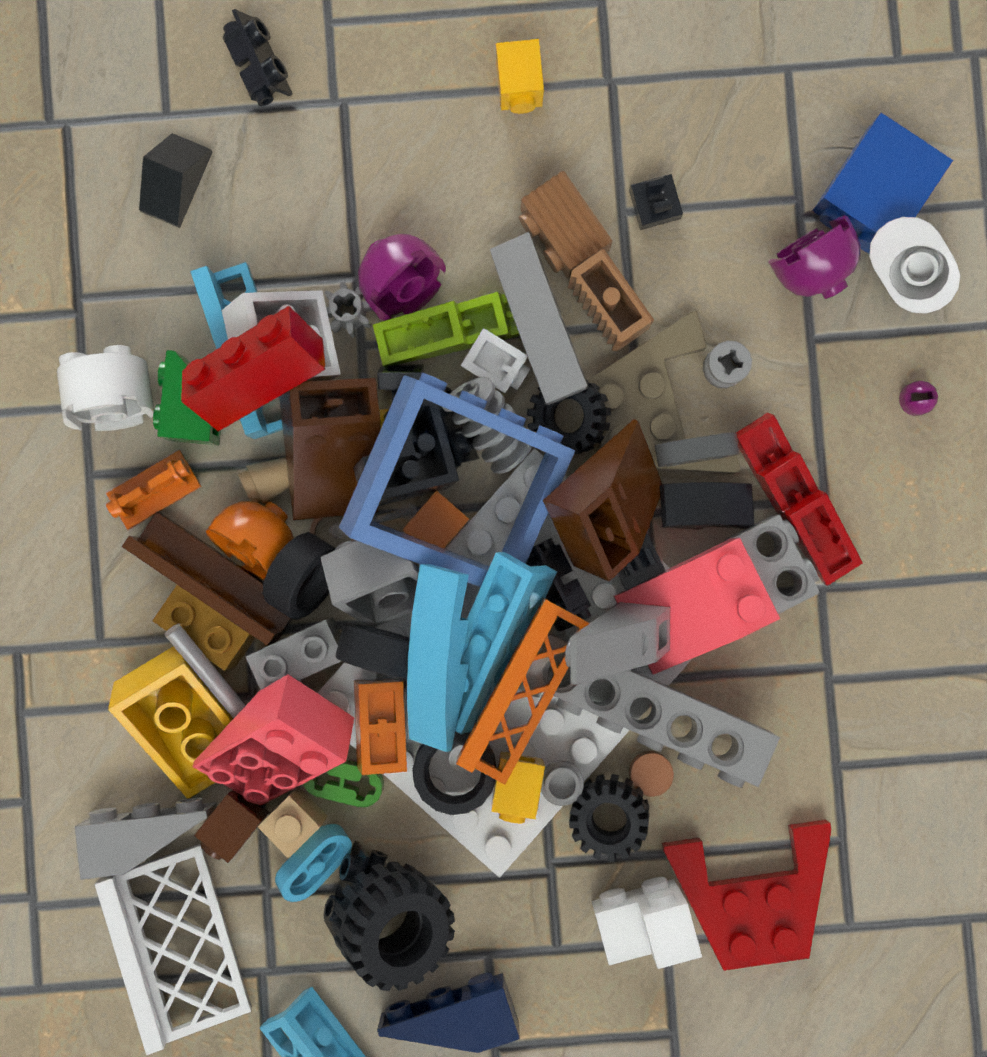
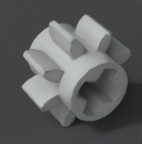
M341 281L340 290L334 294L330 291L324 292L329 300V307H326L328 318H335L330 324L331 331L334 334L342 327L347 329L350 336L354 338L356 334L355 329L361 325L366 328L371 327L366 318V312H371L372 309L366 301H361L363 295L359 287L353 291L348 289L344 281ZM343 304L348 307L353 304L356 313L353 315L347 312L342 314L340 307Z

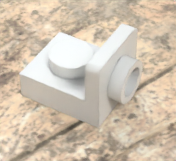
M484 328L461 364L463 368L478 377L490 378L495 387L506 393L509 386L518 390L530 370L529 367L524 365L528 357L525 353Z

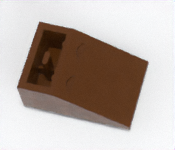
M376 378L306 381L279 396L293 521L344 516L357 486L353 467L362 457L370 456L380 432L381 420Z
M633 419L543 499L572 565L608 582L639 554L660 499V485H663L638 420Z

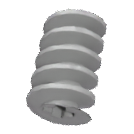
M487 377L474 378L450 393V395L459 398L463 390L488 401L484 410L497 416L501 408L514 413L513 408L505 403L503 395L495 390L494 383ZM442 407L445 412H451V410ZM454 412L452 420L456 425L466 423L462 428V433L465 437L475 436L472 440V446L475 450L484 449L481 457L485 462H493L491 470L494 473L502 474L509 472L525 459L532 448L528 444Z

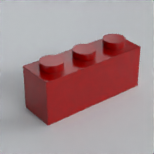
M287 306L274 315L264 317L256 326L238 337L228 339L220 348L202 359H195L182 370L181 402L219 432L326 370L323 338L290 306Z

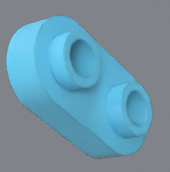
M328 824L321 826L278 870L275 883L285 900L297 902L311 896L341 865L344 856L350 854L352 842L340 825Z

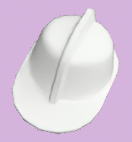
M901 217L887 222L876 232L870 244L869 257L874 270L890 296L900 307L912 313L926 314L940 310L953 299L959 288L960 272L958 265L941 234L931 223L917 217Z

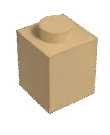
M298 786L261 822L258 828L289 859L321 827L328 816Z

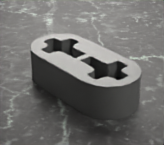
M736 432L655 445L659 468L720 459L740 454Z

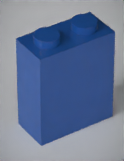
M880 113L867 128L812 211L819 215L820 221L830 229H833L829 223L830 221L842 216H848L857 233L860 249L870 254L871 241L882 226L889 221L901 217L917 216L953 160L894 120Z

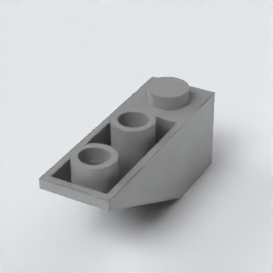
M619 602L571 636L565 651L566 665L570 667L571 684H581L656 663L670 650V607Z
M196 797L179 800L176 802V807L160 809L159 803H146L134 806L133 812L117 814L116 808H104L90 812V818L75 826L80 880L126 874L207 818L216 809L217 802L203 804L202 798Z

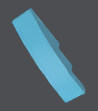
M420 564L412 610L408 651L407 711L409 739L445 752L452 751L469 663L461 661L469 619L461 617L469 574L431 564Z

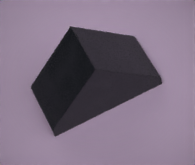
M172 133L143 156L139 211L180 228L213 153L212 150Z

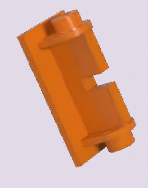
M178 450L107 492L106 495L110 502L106 503V507L114 518L120 517L127 530H130L155 515L156 512L162 511L202 486L181 450Z

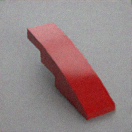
M766 413L737 431L738 446L747 464L777 514L781 516L783 521L787 519L793 525L799 538V542L796 544L804 556L811 561L823 584L828 586L862 565L863 562L827 493L818 489L801 454L792 450L775 415Z

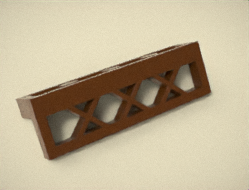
M156 512L140 537L128 536L121 546L265 645L276 643L292 620V618H289L265 601L262 594L263 581L163 513Z

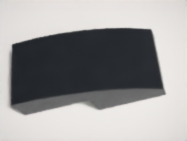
M691 482L660 485L662 528L700 530L706 527L746 529L755 526L752 484Z

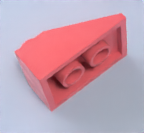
M740 538L728 539L627 591L625 590L613 596L617 604L624 602L670 607V650L656 663L648 665L653 675L739 640L780 619Z

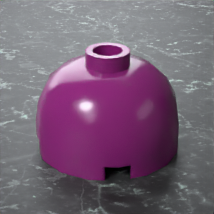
M842 216L830 221L829 223L833 229L826 233L823 230L819 231L818 228L808 232L776 254L778 259H770L768 261L774 274L786 289L795 295L811 297L821 293L824 299H828L848 287L845 279L855 271L861 258L860 242L848 216Z
M409 234L391 235L375 241L368 248L358 270L359 290L379 319L384 321L393 319L391 315H396L400 312L406 315L417 312L424 307L442 285L437 280L440 269L444 273L446 272V266L438 253L424 240Z

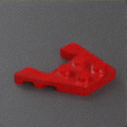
M825 819L788 825L794 862L793 870L708 882L703 842L700 837L662 843V849L723 971L810 958L832 830L829 821Z

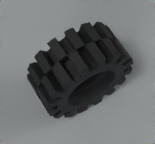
M587 379L589 389L550 405L546 404L541 389L538 387L539 395L533 394L530 402L534 403L533 409H527V416L533 417V423H529L528 428L531 431L537 432L540 425L564 436L561 441L562 445L575 450L574 454H582V452L594 449L593 445L601 443L605 438L602 433L609 430L611 423L606 422V417L611 415V408H606L604 402L609 400L605 394L598 392L599 386L595 383H589ZM566 399L577 401L584 413L582 425L572 433L562 431L555 421L556 408Z
M602 774L596 777L595 782H592L591 779L586 781L582 794L572 804L569 819V828H573L572 837L574 841H582L580 849L584 853H587L589 849L594 850L593 858L600 860L601 854H608V862H615L617 854H621L623 860L629 858L632 849L637 852L641 848L642 840L645 841L648 834L650 817L648 800H643L644 792L641 788L633 789V781L626 778L624 783L618 781L619 775L612 774L610 780H605V776ZM613 803L623 809L627 821L617 831H606L595 823L593 818L594 810L601 804Z

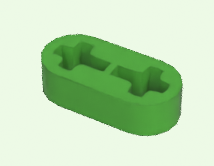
M346 760L345 763L327 771V774L330 776L341 778L340 782L328 780L324 786L317 785L318 778L316 777L303 784L304 788L316 797L356 807L373 805L379 800L384 789L382 774L366 775L370 777L369 784L375 786L376 791L369 790L366 797L358 795L359 788L346 784V780L359 782L363 775L357 768V762Z

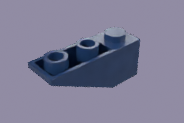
M482 973L471 978L468 981V985L452 990L449 986L440 987L428 993L425 999L410 1003L409 1000L395 1002L389 1005L385 1012L381 1013L377 1028L380 1037L473 1053H480L520 1039L519 1020L503 973L495 976L492 973Z

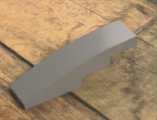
M527 232L491 248L490 252L546 404H553L589 389L531 234Z

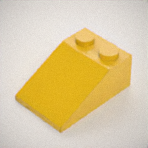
M173 646L115 681L108 710L188 799L216 783L206 774L192 766L196 758L233 720V717Z

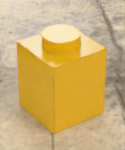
M539 39L496 43V68L501 111L510 110L512 113L524 114L533 111L536 107H542L544 84Z
M500 751L498 769L502 770L510 753ZM521 755L507 783L504 785L497 780L495 781L491 812L499 813V819L518 824L525 823V818L536 820L545 769L542 758Z

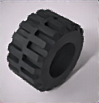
M389 861L387 868H384L380 863L371 866V873L366 875L362 871L355 876L357 882L352 887L347 884L342 891L345 898L343 901H337L334 908L335 913L339 917L332 919V930L336 934L333 938L342 955L366 984L371 987L377 985L382 991H390L394 985L400 991L407 989L409 982L413 981L416 985L424 981V974L429 970L433 974L439 967L437 961L440 957L445 958L450 949L446 944L454 938L455 930L450 925L455 922L454 913L449 909L451 904L447 897L413 866L407 863L402 866L398 861ZM407 911L401 926L391 935L379 939L385 925L396 915Z

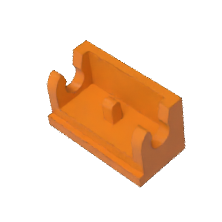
M386 678L384 681L354 680L358 770L362 775L407 772L403 681Z

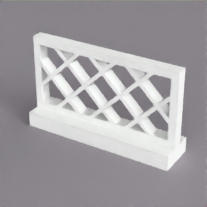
M200 844L137 865L124 875L99 878L95 883V888L146 1056L163 1050L166 1043L251 1012L252 1007L205 853ZM195 857L200 874L193 888L169 878L176 863ZM169 866L165 875L155 871ZM145 874L161 883L151 902L148 903L133 896L129 879ZM201 881L206 895L197 891ZM164 885H168L188 895L178 916L154 906ZM192 898L210 906L212 916L205 930L182 919ZM137 907L145 910V913L141 920L139 917ZM150 913L173 924L163 944H159L145 936L143 925ZM214 923L218 932V936L213 933H210V930ZM178 926L200 936L190 958L167 947ZM205 939L221 946L225 957L217 971L195 961ZM149 948L158 952L154 961L152 960ZM162 955L186 965L175 986L158 979L155 968ZM226 965H228L231 977L223 974ZM190 968L213 978L203 999L180 989ZM218 981L235 989L239 1001L238 1004L222 1009L208 1002ZM162 991L171 994L167 1002H165ZM175 997L198 1007L191 1021L173 1027L168 1010ZM203 1010L211 1013L206 1016L200 1017Z

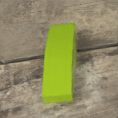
M499 292L461 303L450 301L373 324L384 367L471 349L483 328L502 340L520 336L506 295Z

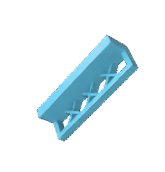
M246 262L215 273L208 266L190 271L216 349L220 348L228 340L222 309L231 303L224 299L220 284L242 277L246 287L245 293L258 292L249 265ZM263 406L240 419L245 435L254 440L283 430L282 419L269 424L266 423L262 411Z
M506 552L495 553L467 617L469 622L461 661L469 663L456 726V732L459 734L472 731L539 605L549 591L557 573L552 568L546 565L530 567Z
M313 987L304 990L284 1012L268 1018L259 1027L281 1057H366Z

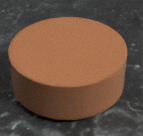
M645 751L638 754L632 760L629 767V778L633 781L635 789L641 788L644 792L643 795L655 797L662 795L670 788L674 772L670 762L662 754L655 751Z

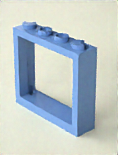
M422 372L420 379L417 380L404 375L339 528L351 539L412 562L431 564L469 574L468 583L481 587L490 566L372 521L423 400L426 399L545 452L502 552H506L525 564L548 514L543 499L561 484L575 450L562 445L561 441L564 436L540 425L536 433L524 428L523 425L526 418L501 408L497 416L484 410L488 401L462 390L460 397L457 398L444 392L448 383Z

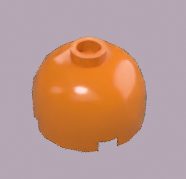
M254 501L234 503L223 509L212 520L211 525L206 530L207 536L229 558L234 555L245 563V565L241 566L242 568L261 580L265 579L268 569L277 554L288 542L294 539L293 532L285 523L288 515L272 502H267L265 506Z

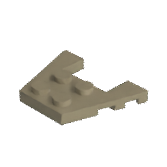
M697 311L690 312L588 379L589 383H595L600 387L598 392L605 394L609 400L604 402L605 407L611 408V415L606 417V422L611 424L609 430L602 433L605 438L599 443L600 449L635 419L639 421L657 469L721 472L727 474L741 471L737 455L676 466L658 467L655 445L686 439L665 361L701 352L707 348Z

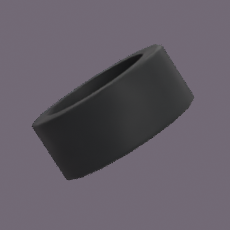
M310 532L300 534L288 542L275 557L264 579L262 594L265 601L289 618L295 620L304 618L312 613L329 594L320 557L335 551V547Z
M344 623L335 657L340 661L362 669L407 679L410 637L361 624Z
M455 731L453 744L464 745L471 732L459 734ZM488 743L480 759L496 767L495 754ZM425 744L419 747L412 768L414 787L422 801L435 811L449 815L466 814L483 805L493 792L496 780L481 772L479 782L466 794L451 796L442 793L434 786L429 774L431 758L439 749Z

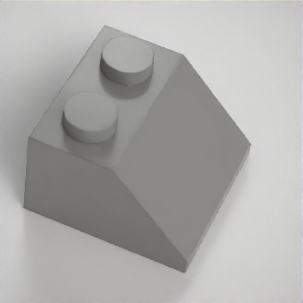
M359 541L341 543L335 548V551L320 557L332 605L367 626L376 627L413 610L419 567L413 562Z

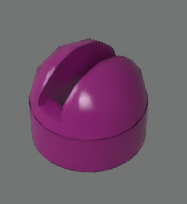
M915 381L906 385L899 396L901 408L912 416L929 413L938 402L936 388L926 381ZM927 393L929 399L912 401L911 394Z

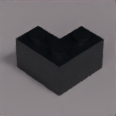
M426 399L423 400L378 506L446 490L459 481L437 404ZM387 411V412L385 413V415L383 416L384 421H385V418H386V416H387V414H388V411ZM369 456L362 457L353 467L357 484Z

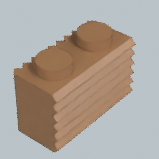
M561 171L557 176H553L549 181H546L521 199L520 210L522 214L519 216V220L525 231L529 232L532 238L538 236L545 245L546 249L543 251V255L555 273L562 270L565 277L569 279L571 271L602 249L606 252L610 251L612 239L564 171Z
M604 249L571 271L568 289L573 290L572 296H578V303H583L582 309L588 310L587 316L593 317L592 323L598 324L597 330L603 331L602 337L607 338L606 344L612 345L611 351H619L650 328L654 321L653 317Z

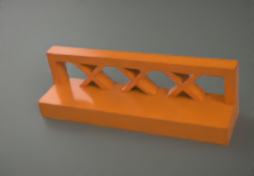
M543 598L457 757V765L473 773L474 769H477L504 785L507 783L569 668L566 665L565 654L558 667L556 666L554 655L565 652L567 645L551 649L548 633L558 616L579 627L578 632L590 624L589 622ZM544 642L547 651L538 653ZM549 657L553 670L551 680L546 685L530 689L526 673L532 662ZM523 681L525 691L516 693ZM544 692L535 707L532 695ZM527 697L532 712L531 717L526 724L508 729L504 714L511 701ZM501 721L503 731L494 733ZM522 732L515 746H513L510 735ZM505 737L510 755L502 770L480 758L490 741Z

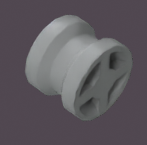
M737 341L719 343L707 354L703 362L705 378L711 385L717 388L727 389L735 386L748 375L751 369L752 358L750 352L743 344ZM731 356H732V360L734 361V364H735V365H738L737 367H736V366H733V363H732L731 360H730V359H731Z

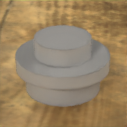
M555 761L545 767L541 792L547 801L554 805L566 806L575 802L582 794L584 787L583 776L574 764L568 761Z

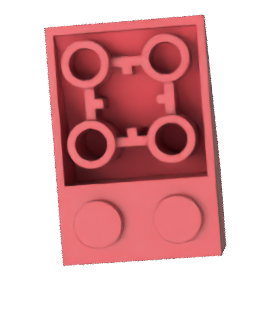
M287 674L260 690L196 758L192 767L206 774L213 782L223 784L241 794L248 802L261 806L345 763L355 717Z

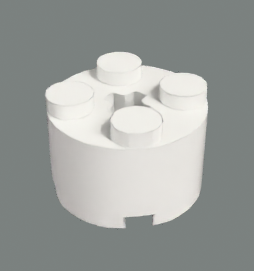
M113 345L104 348L103 353L86 355L84 353L71 352L59 357L60 366L57 369L63 423L67 427L82 430L81 422L94 423L95 431H111L142 424V415L147 414L150 418L153 417L154 408L147 362L138 356L131 355V348L129 346Z

